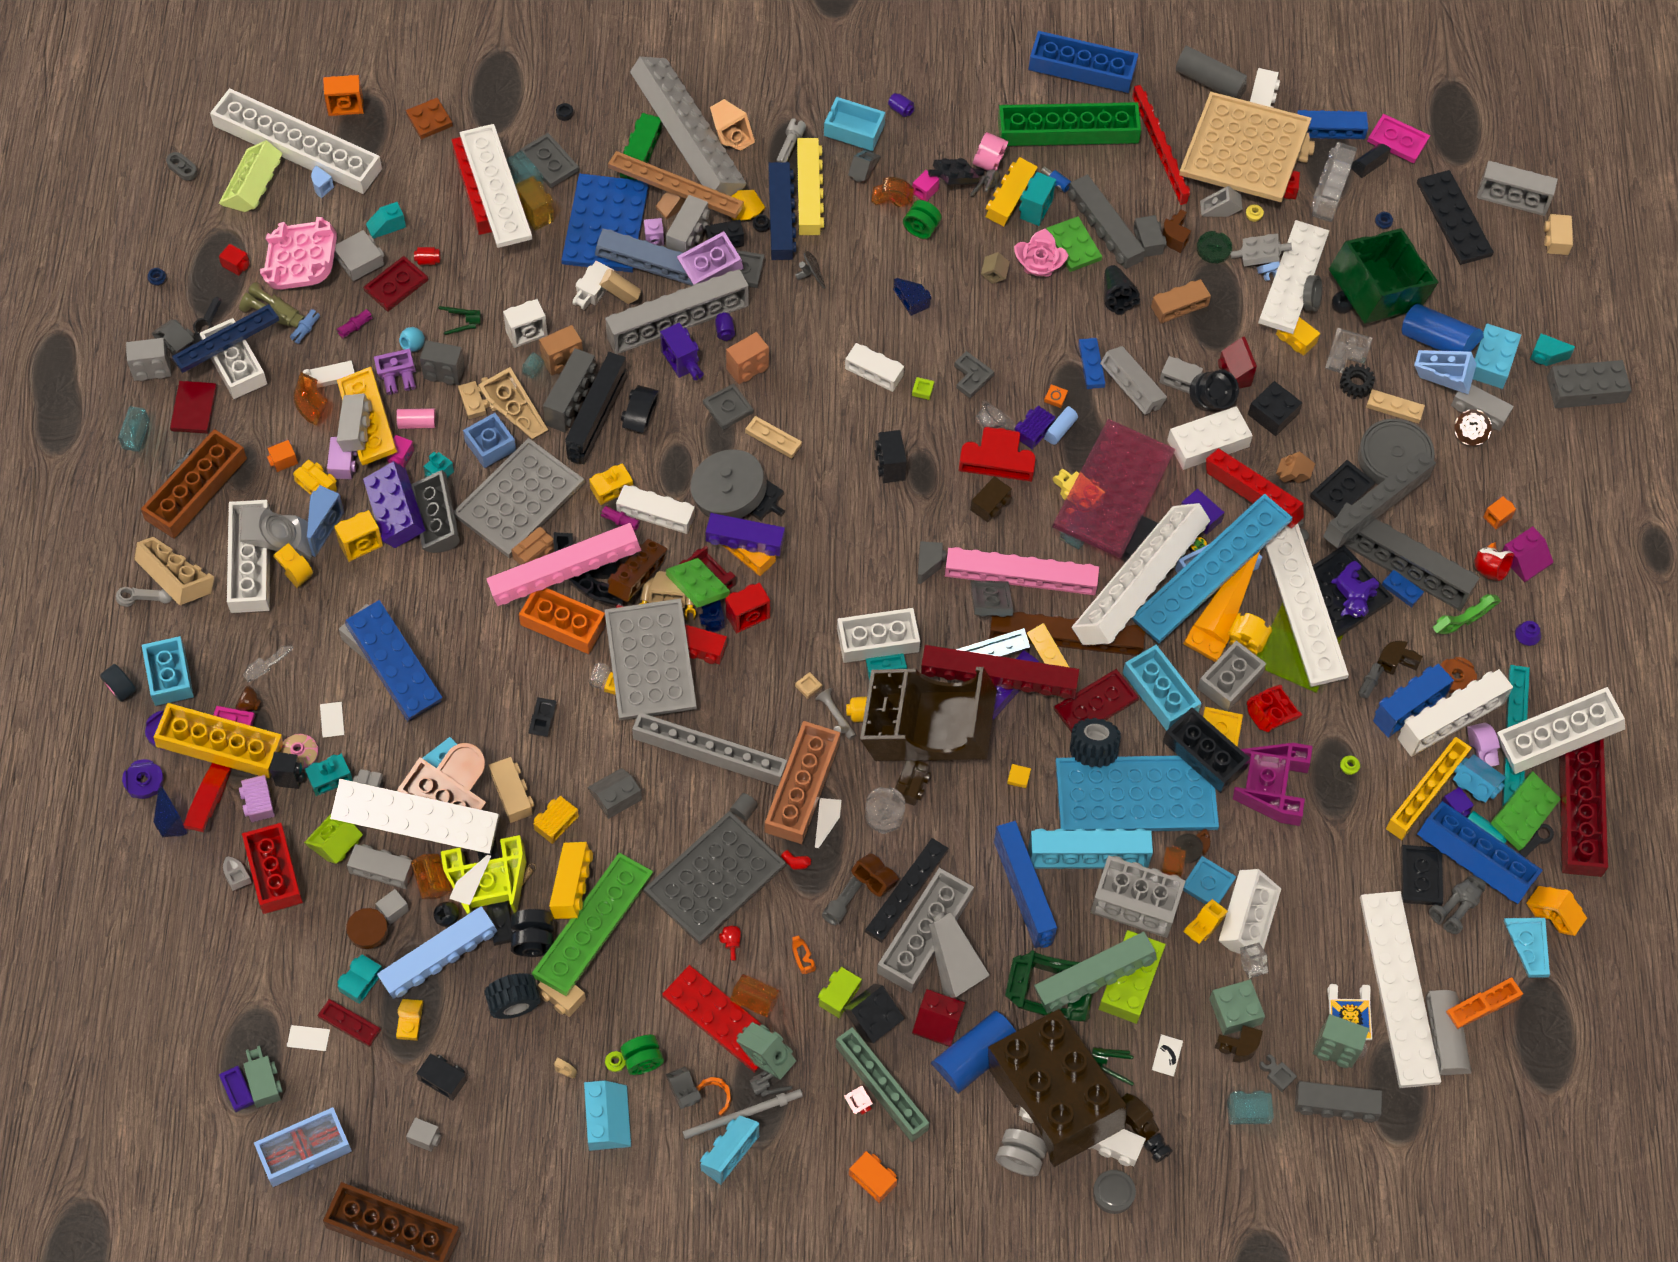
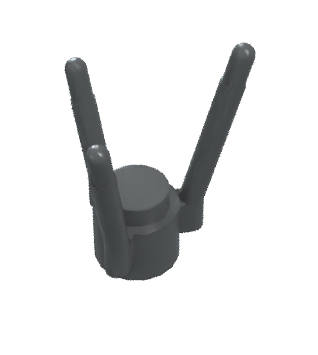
M994 169L988 170L986 175L982 176L981 181L973 189L970 196H974L983 183L986 186L985 192L989 188L995 187V193L997 187L1000 186V173Z
M762 1071L749 1080L755 1095L761 1094L762 1097L792 1090V1086L767 1090L770 1087L768 1079L772 1078L773 1075L768 1074L766 1071Z

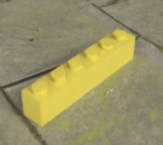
M797 138L799 235H820V228H824V217H820V213L824 212V205L820 203V199H823V188H820V185H823V174H819V170H822V159H819V156H822V145H819L818 138Z

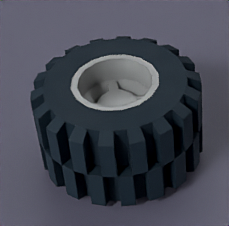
M1086 718L1084 721H1078V724H1075L1072 728L1071 756L1077 762L1089 765V767H1102L1114 763L1119 753L1120 730H1118L1116 725H1112L1113 723L1107 722L1105 719Z
M518 973L504 976L489 984L484 991L490 1014L493 1018L509 1019L524 1015L535 1009L541 1002L534 976L530 974Z

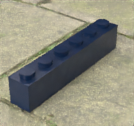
M769 162L771 260H793V253H796V242H793L792 238H796V228L792 227V223H795V213H792L791 209H795V200L791 198V194H794V184H790V180H794L793 169H790V162Z

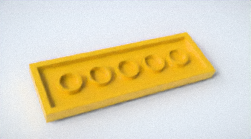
M369 367L338 379L337 383L342 400L344 395L365 393L367 399L372 403V411L369 414L370 426L367 428L368 441L365 442L364 450H357L362 466L397 453L373 369Z

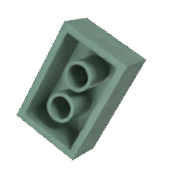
M1329 1014L1319 1032L1313 1054L1323 1061L1331 1060L1340 1067L1352 1068L1363 1050L1369 1028Z

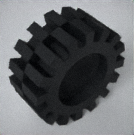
M1353 364L1349 368L1346 367L1340 379L1342 392L1344 394L1348 392V397L1353 395V399H1356L1357 396L1359 399H1362L1363 396L1367 397L1368 393H1371L1375 382L1373 371L1369 372V367L1365 369L1363 364L1361 367H1359V364H1355V367ZM1351 378H1360L1364 384L1356 385L1351 381Z

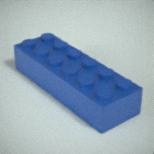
M1038 31L1030 55L1028 70L1129 93L1137 65L1138 53Z
M380 600L346 619L345 626L407 722L441 702V694Z
M1443 801L1427 818L1417 834L1425 842L1432 844L1441 853L1455 860L1457 864L1465 867L1473 875L1481 878L1493 889H1497L1509 900L1519 904L1543 871Z

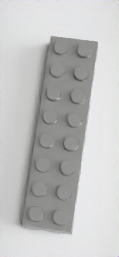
M738 269L729 271L719 277H713L708 281L696 283L689 288L680 289L675 293L663 295L656 300L647 301L634 308H628L623 312L611 314L605 318L607 339L614 353L619 354L660 339V331L679 322L683 328L687 329L712 320L719 313H731L749 306L748 284L742 272Z

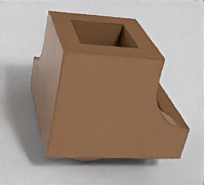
M1299 451L1282 458L1276 474L1280 476L1279 479L1284 483L1292 479L1300 483L1310 479L1315 463Z

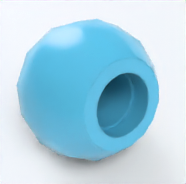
M408 327L402 331L399 342L404 350L410 349L411 352H417L423 347L425 336L418 328Z

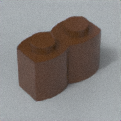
M871 853L858 860L851 870L856 879L865 883L868 889L879 897L892 890L899 880L897 874L892 869L884 866L883 862Z

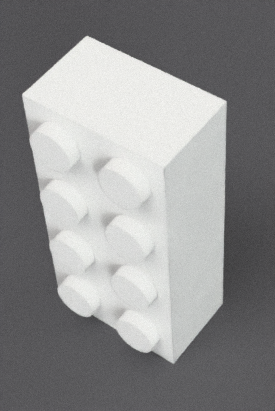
M232 318L200 332L201 340L235 323V320ZM246 340L211 358L233 399L267 385L264 371Z
M1235 406L1170 429L1167 441L1182 469L1185 470L1205 463L1206 458L1218 448L1227 454H1231L1250 447L1253 435L1239 409Z
M913 608L837 619V632L843 663L866 660L867 658L919 652L920 638Z

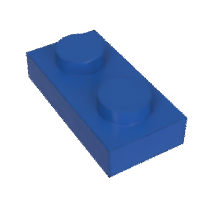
M1395 570L1382 582V585L1411 608L1424 593L1423 590Z

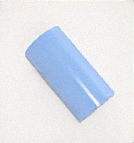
M1069 406L1066 407L1047 430L1044 439L1051 444H1057L1078 419L1076 411Z

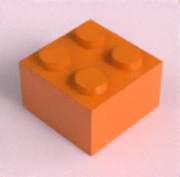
M359 75L323 77L324 97L328 116L364 114L363 94Z

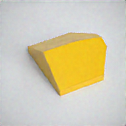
M738 190L731 196L744 201V206L737 218L731 217L733 221L752 219L765 210V206L755 190Z

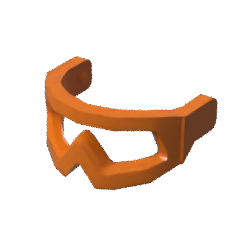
M799 935L793 937L792 949L799 970L804 975L814 972L816 965L814 960L809 959L812 955L809 947L803 939H800ZM801 945L806 950V955L802 960L811 963L810 966H802L797 952V948Z
M710 1077L705 1080L703 1079L696 1087L698 1091L705 1086L715 1085L724 1089L727 1094L725 1107L718 1113L720 1116H723L730 1109L731 1094L728 1085L720 1078Z

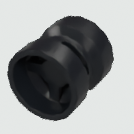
M1160 1133L1150 1138L1144 1144L1146 1150L1152 1153V1158L1156 1163L1164 1160L1173 1152L1171 1147L1164 1143V1138Z

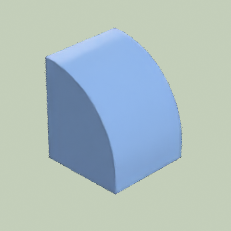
M316 165L312 170L311 178L316 194L322 198L334 188L332 176Z

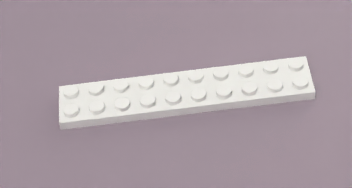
M1297 523L1292 529L1286 526L1265 545V549L1310 687L1346 679L1349 674L1299 525Z
M1401 891L1361 895L1360 901L1399 1088L1439 1085L1441 1078Z

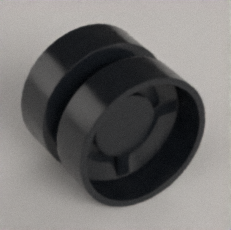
M1216 370L1200 373L1194 377L1190 384L1189 393L1193 404L1200 410L1225 409L1232 406L1237 400L1239 386L1236 378L1230 372Z
M526 909L513 913L511 915V932L513 933L511 935V952L523 957L544 956L554 943V935L552 934L554 930L553 914L540 909Z

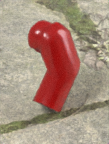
M786 850L781 855L783 860L794 870L806 869L811 864V859L808 856L794 857L789 850Z

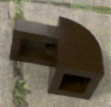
M1393 641L1384 647L1377 663L1381 665L1379 669L1383 666L1384 672L1393 675L1398 663L1417 671L1423 656L1419 655L1416 651L1405 649L1408 642Z
M1243 1025L1238 1039L1219 1034L1215 1049H1219L1224 1054H1234L1232 1062L1241 1063L1248 1061L1256 1053L1263 1031Z
M1126 1093L1122 1097L1127 1105L1126 1124L1132 1127L1135 1134L1146 1138V1142L1159 1131L1152 1119L1154 1115L1139 1098Z

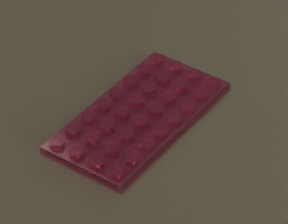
M1108 419L1061 507L1052 528L1122 558L1175 452V448Z

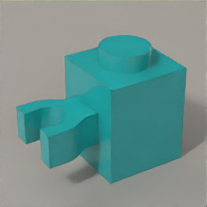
M432 452L429 455L430 461L423 466L425 477L443 470L448 478L454 472L453 462L440 452Z

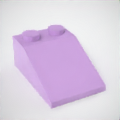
M724 231L677 256L693 285L708 281L713 277L722 276L729 271L744 269L739 254Z

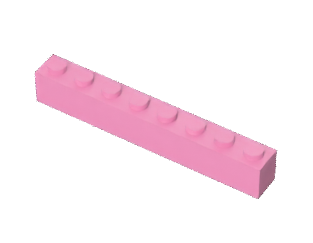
M628 523L486 579L497 606H500L538 590H543L556 583H561L574 576H579L592 569H597L610 562H615L623 557L633 555L641 551L631 523Z
M955 547L948 548L945 577L977 581H1009V585L1095 595L1099 567L1092 564L1082 565L1075 564L1074 562H1058L1053 559L1042 560L1036 557L1027 558L1014 554L1003 555L997 552L987 553L980 550L971 551Z

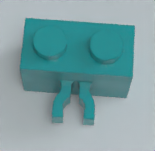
M342 753L332 755L320 763H312L308 768H305L308 780L316 796L338 788L340 779L353 781Z

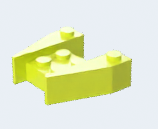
M520 835L500 839L503 857L489 860L470 905L461 903L467 915L473 912L472 908L510 901L513 912H517L527 863L524 844ZM461 848L441 851L443 870L454 889L456 882L477 863L466 865L465 856Z

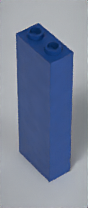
M1016 821L999 825L996 828L994 838L997 852L1034 948H1046L1054 943L1057 931L1055 920Z

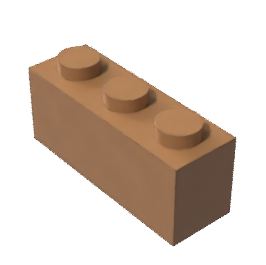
M1200 279L1191 281L1181 287H1175L1168 292L1155 295L1151 308L1159 322L1164 323L1209 306L1211 295Z

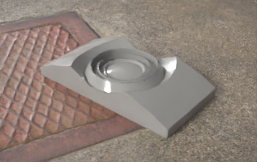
M242 506L240 508V542L279 551L289 543L300 556L306 559L312 557L307 539L308 521L296 515L277 514L264 507Z

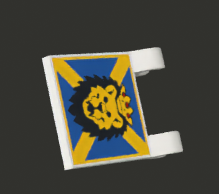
M1330 984L1327 988L1329 1014L1369 1028L1366 1040H1372L1370 986L1362 985L1360 988L1361 999H1338V986Z

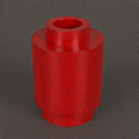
M418 247L417 251H414V262H417L418 265H436V263H440V249L435 247Z

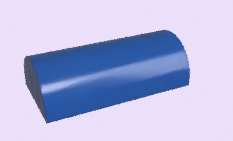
M1421 304L1414 305L1408 311L1402 325V335L1440 351L1471 352L1484 338L1481 329Z
M993 1011L936 1057L931 1064L959 1094L989 1069L988 1046L1013 1034L1016 1030L1001 1013Z

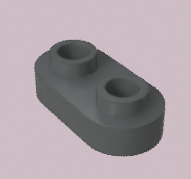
M173 152L167 156L166 162L169 169L180 178L189 181L197 176L195 164L179 152Z

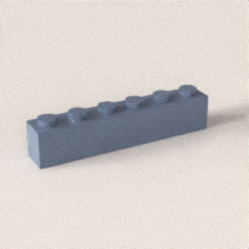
M602 229L596 246V256L693 286V283L677 259V256L683 252L667 249L664 246H658L645 240L642 241L613 230Z

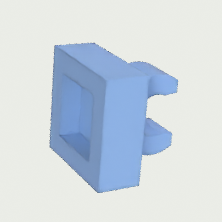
M1279 261L1257 267L1258 274L1264 273L1265 281L1270 280V273L1275 278L1277 272L1275 269L1279 267Z

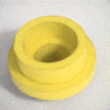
M1250 205L1246 209V216L1252 222H1257L1263 217L1264 211L1258 205Z

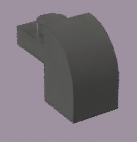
M685 1066L666 1074L680 1109L692 1106L700 1101V1093L694 1086L690 1073Z

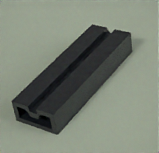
M608 352L565 439L567 459L571 462L585 465L627 379V369H625L626 357Z

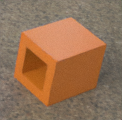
M289 440L267 448L269 456H266L271 467H275L277 472L298 464Z
M1503 496L1486 509L1483 518L1497 530L1513 517L1516 508L1511 501Z

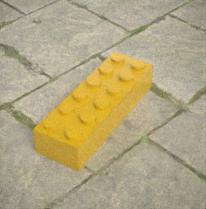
M167 703L154 735L155 745L158 748L258 776L265 775L269 779L271 777L270 766L273 753L280 752L283 746L281 734Z

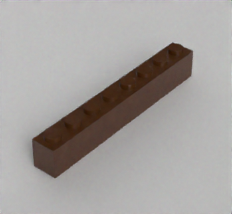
M1013 612V616H991L989 639L1020 629H1024L1025 633L1044 623L1057 647L1137 656L1143 652L1145 631L1138 625H1125L1124 629L1115 636V640L1109 644L1083 645L1072 629V626L1079 618L1067 619L1061 616L1049 617L1043 614L1032 615L1024 612Z

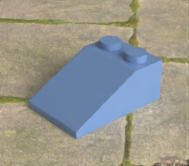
M319 485L316 491L312 492L309 505L307 539L312 556L316 557L333 531L334 526L337 525L344 514L340 494Z

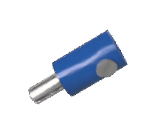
M1046 167L1042 168V173L1056 179V187L1060 191L1066 193L1069 190V185L1072 181L1056 170L1052 172Z

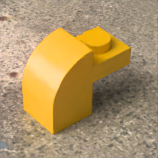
M289 543L273 555L286 570V577L296 588L312 577L313 571L309 563Z
M1212 899L1201 909L1196 919L1183 932L1200 944L1213 934L1228 911Z

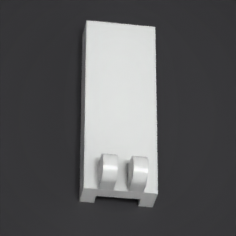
M352 361L303 371L307 390L338 384V379L354 373Z

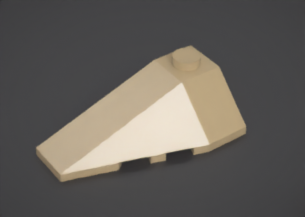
M511 367L478 385L487 401L531 439L548 431Z

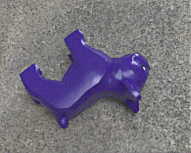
M1357 561L1349 563L1337 578L1332 579V583L1336 584L1338 590L1347 598L1343 603L1345 609L1341 613L1342 617L1347 614L1354 618L1365 617L1369 611L1367 605L1368 598L1377 595L1375 589L1379 587V582L1375 578L1365 582L1356 579L1359 577L1357 571L1361 569V565Z

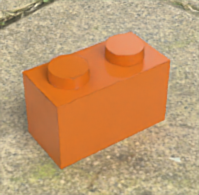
M866 1151L849 1168V1176L880 1203L897 1185V1176L890 1168L885 1169L875 1154L870 1155Z

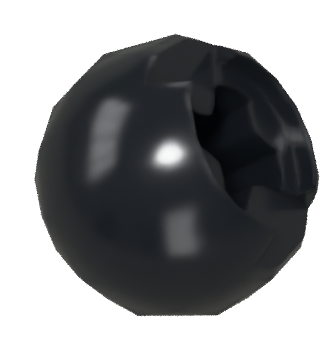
M1343 291L1337 292L1333 296L1332 307L1338 313L1350 312L1353 306Z
M442 902L435 907L433 915L438 925L450 927L457 922L459 911L455 904Z

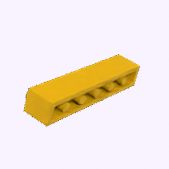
M1455 737L1390 819L1386 830L1403 840L1454 775V770L1468 756L1472 747Z

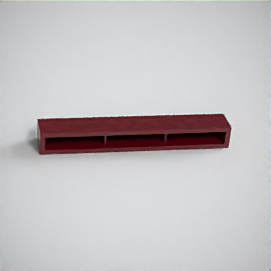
M925 645L921 674L927 677L936 676L943 677L946 680L955 679L966 682L977 675L976 667H984L993 684L1004 689H1019L1028 693L1038 692L1046 696L1057 695L1065 699L1075 698L1079 676V669L930 645Z

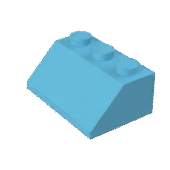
M609 1081L584 1082L589 1151L631 1147L627 1085Z
M740 1115L736 1120L732 1119L726 1127L727 1132L723 1136L720 1135L713 1144L715 1147L711 1152L707 1151L701 1158V1171L721 1185L759 1138V1123L757 1121Z

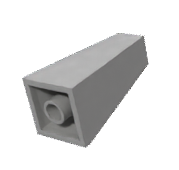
M941 912L933 917L934 921L929 924L943 995L954 998L988 977L989 973L952 913L944 914V912Z

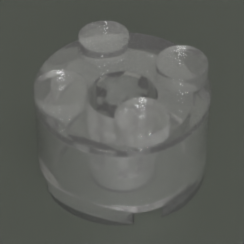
M884 787L874 789L868 795L865 806V818L869 826L881 834H886L900 827L905 815V799L903 795L891 787L890 789Z

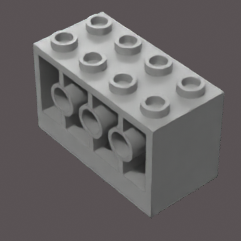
M1108 855L1090 913L1167 938L1186 880L1181 879L1177 875L1164 874L1155 868L1143 867L1137 862L1130 863L1124 861L1121 857Z

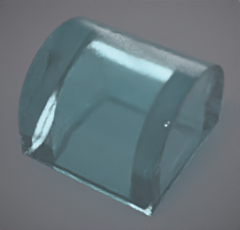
M531 353L523 364L522 374L529 378H534L544 365L543 359L536 353Z

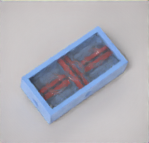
M333 1107L254 1142L272 1187L352 1152Z

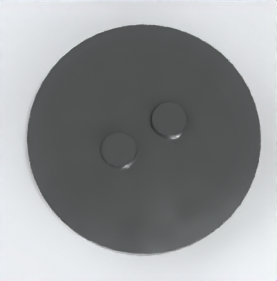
M1385 419L1373 424L1364 433L1358 449V461L1362 471L1379 485L1421 452H1424L1434 460V446L1427 433L1416 424L1403 419Z
M724 450L709 456L697 467L691 480L692 496L700 511L710 517V513L734 518L744 517L761 503L767 489V479L761 464L753 455L742 450Z

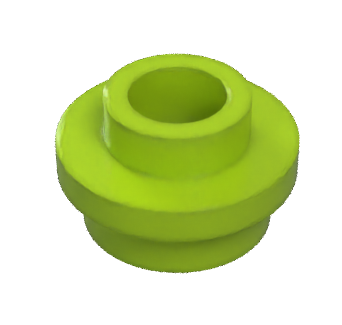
M1346 756L1341 760L1340 767L1345 774L1353 775L1359 771L1360 762L1354 756Z
M613 1051L606 1056L605 1065L608 1070L619 1072L625 1067L626 1061L623 1059L621 1052ZM614 1058L619 1059V1062L616 1064L611 1061Z

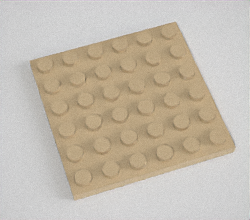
M1210 92L1179 175L1222 187L1229 186L1233 190L1282 202L1309 129L1311 118Z

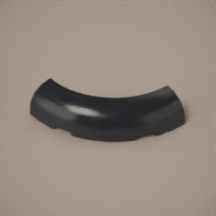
M554 532V551L556 552L574 545L573 533ZM588 572L567 579L580 593L598 603L617 607V605L624 607V600L608 593L609 584L595 580Z

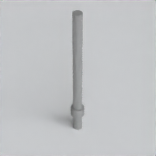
M801 1089L787 1094L783 1092L776 1095V1098L682 1132L684 1138L688 1139L729 1124L732 1119L736 1120L739 1115L748 1117L778 1105L782 1107L787 1105L789 1101L803 1097Z

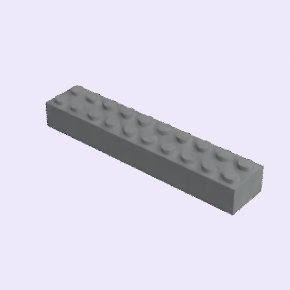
M640 56L630 73L703 186L732 196L738 190H742L747 184L742 174L738 171L733 160L727 154L726 149L712 131L709 123L705 120L701 111L694 103L693 98L672 69L669 61L666 58Z

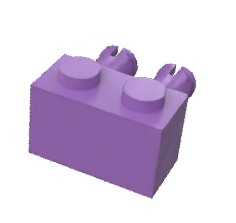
M410 349L374 357L377 374L380 380H384L387 395H392L391 388L394 394L398 393L394 378L396 376H402L405 391L410 390L409 384L412 390L416 388L412 374L416 372Z

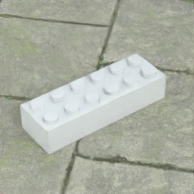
M268 501L229 502L227 604L231 613L269 611L270 549L240 542V508L242 506L264 507L270 510Z
M1500 669L1495 672L1490 671L1481 680L1470 682L1467 688L1454 691L1451 697L1440 699L1436 702L1435 706L1424 708L1419 715L1408 717L1400 730L1401 733L1398 740L1412 757L1504 705L1513 686Z
M1608 687L1501 730L1497 732L1498 741L1511 768L1517 774L1625 730V718Z

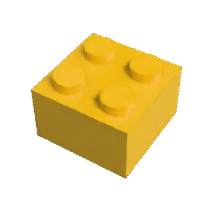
M369 510L360 512L348 520L340 521L334 526L339 546L348 562L383 546L379 527Z

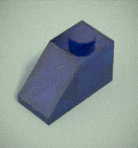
M900 278L894 279L893 290L910 316L930 308L931 294L928 290L924 289L922 284Z

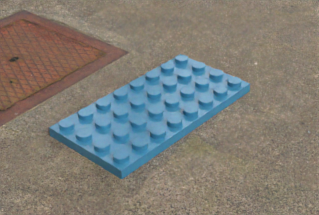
M1179 756L1117 757L1114 763L1102 767L1083 765L1081 762H1077L1074 757L1056 758L1055 760L1060 829H1065L1066 831H1075L1076 829H1085L1086 831H1094L1096 829H1105L1106 831H1114L1116 829H1125L1126 831H1134L1136 829H1145L1146 831H1194L1203 829L1218 830L1219 828L1215 788Z

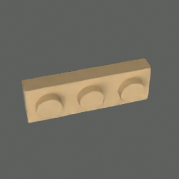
M1373 389L1366 408L1418 424L1425 407L1423 404Z
M757 416L752 419L745 429L746 434L791 459L802 446V441Z

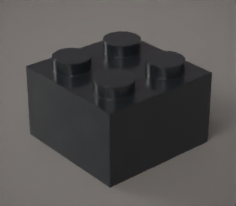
M1274 381L1251 402L1248 415L1274 436H1277L1299 415L1303 402Z
M901 430L879 432L878 440H875L876 450H874L875 460L879 463V466H877L878 476H882L883 483L905 481L907 460Z
M873 984L843 1007V1010L863 1040L869 1043L876 1042L905 1019L884 986L879 984Z

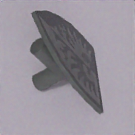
M806 251L804 258L807 264L804 261L799 263L802 271L796 273V277L800 280L813 274L825 289L817 259L809 251Z

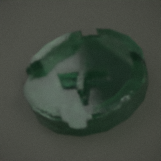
M1205 232L1199 237L1197 242L1198 255L1209 263L1218 264L1226 261L1231 255L1230 251H1232L1230 238L1221 232Z

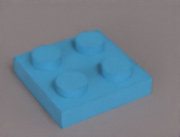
M1202 856L1186 879L1183 891L1204 904H1207L1212 899L1220 904L1235 881L1236 876Z

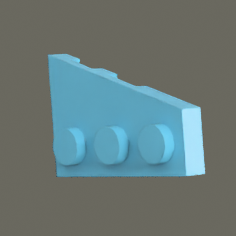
M1504 918V923L1528 978L1549 977L1545 918Z

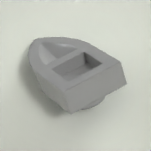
M227 856L223 863V870L232 891L251 884L250 877L243 864L237 859Z

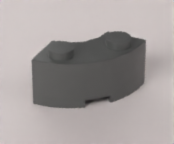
M176 319L169 320L152 332L155 339L164 338L167 349L173 355L192 346L194 343V335L188 328L185 330Z

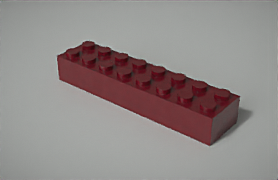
M1604 738L1559 756L1562 873L1602 877L1608 869Z

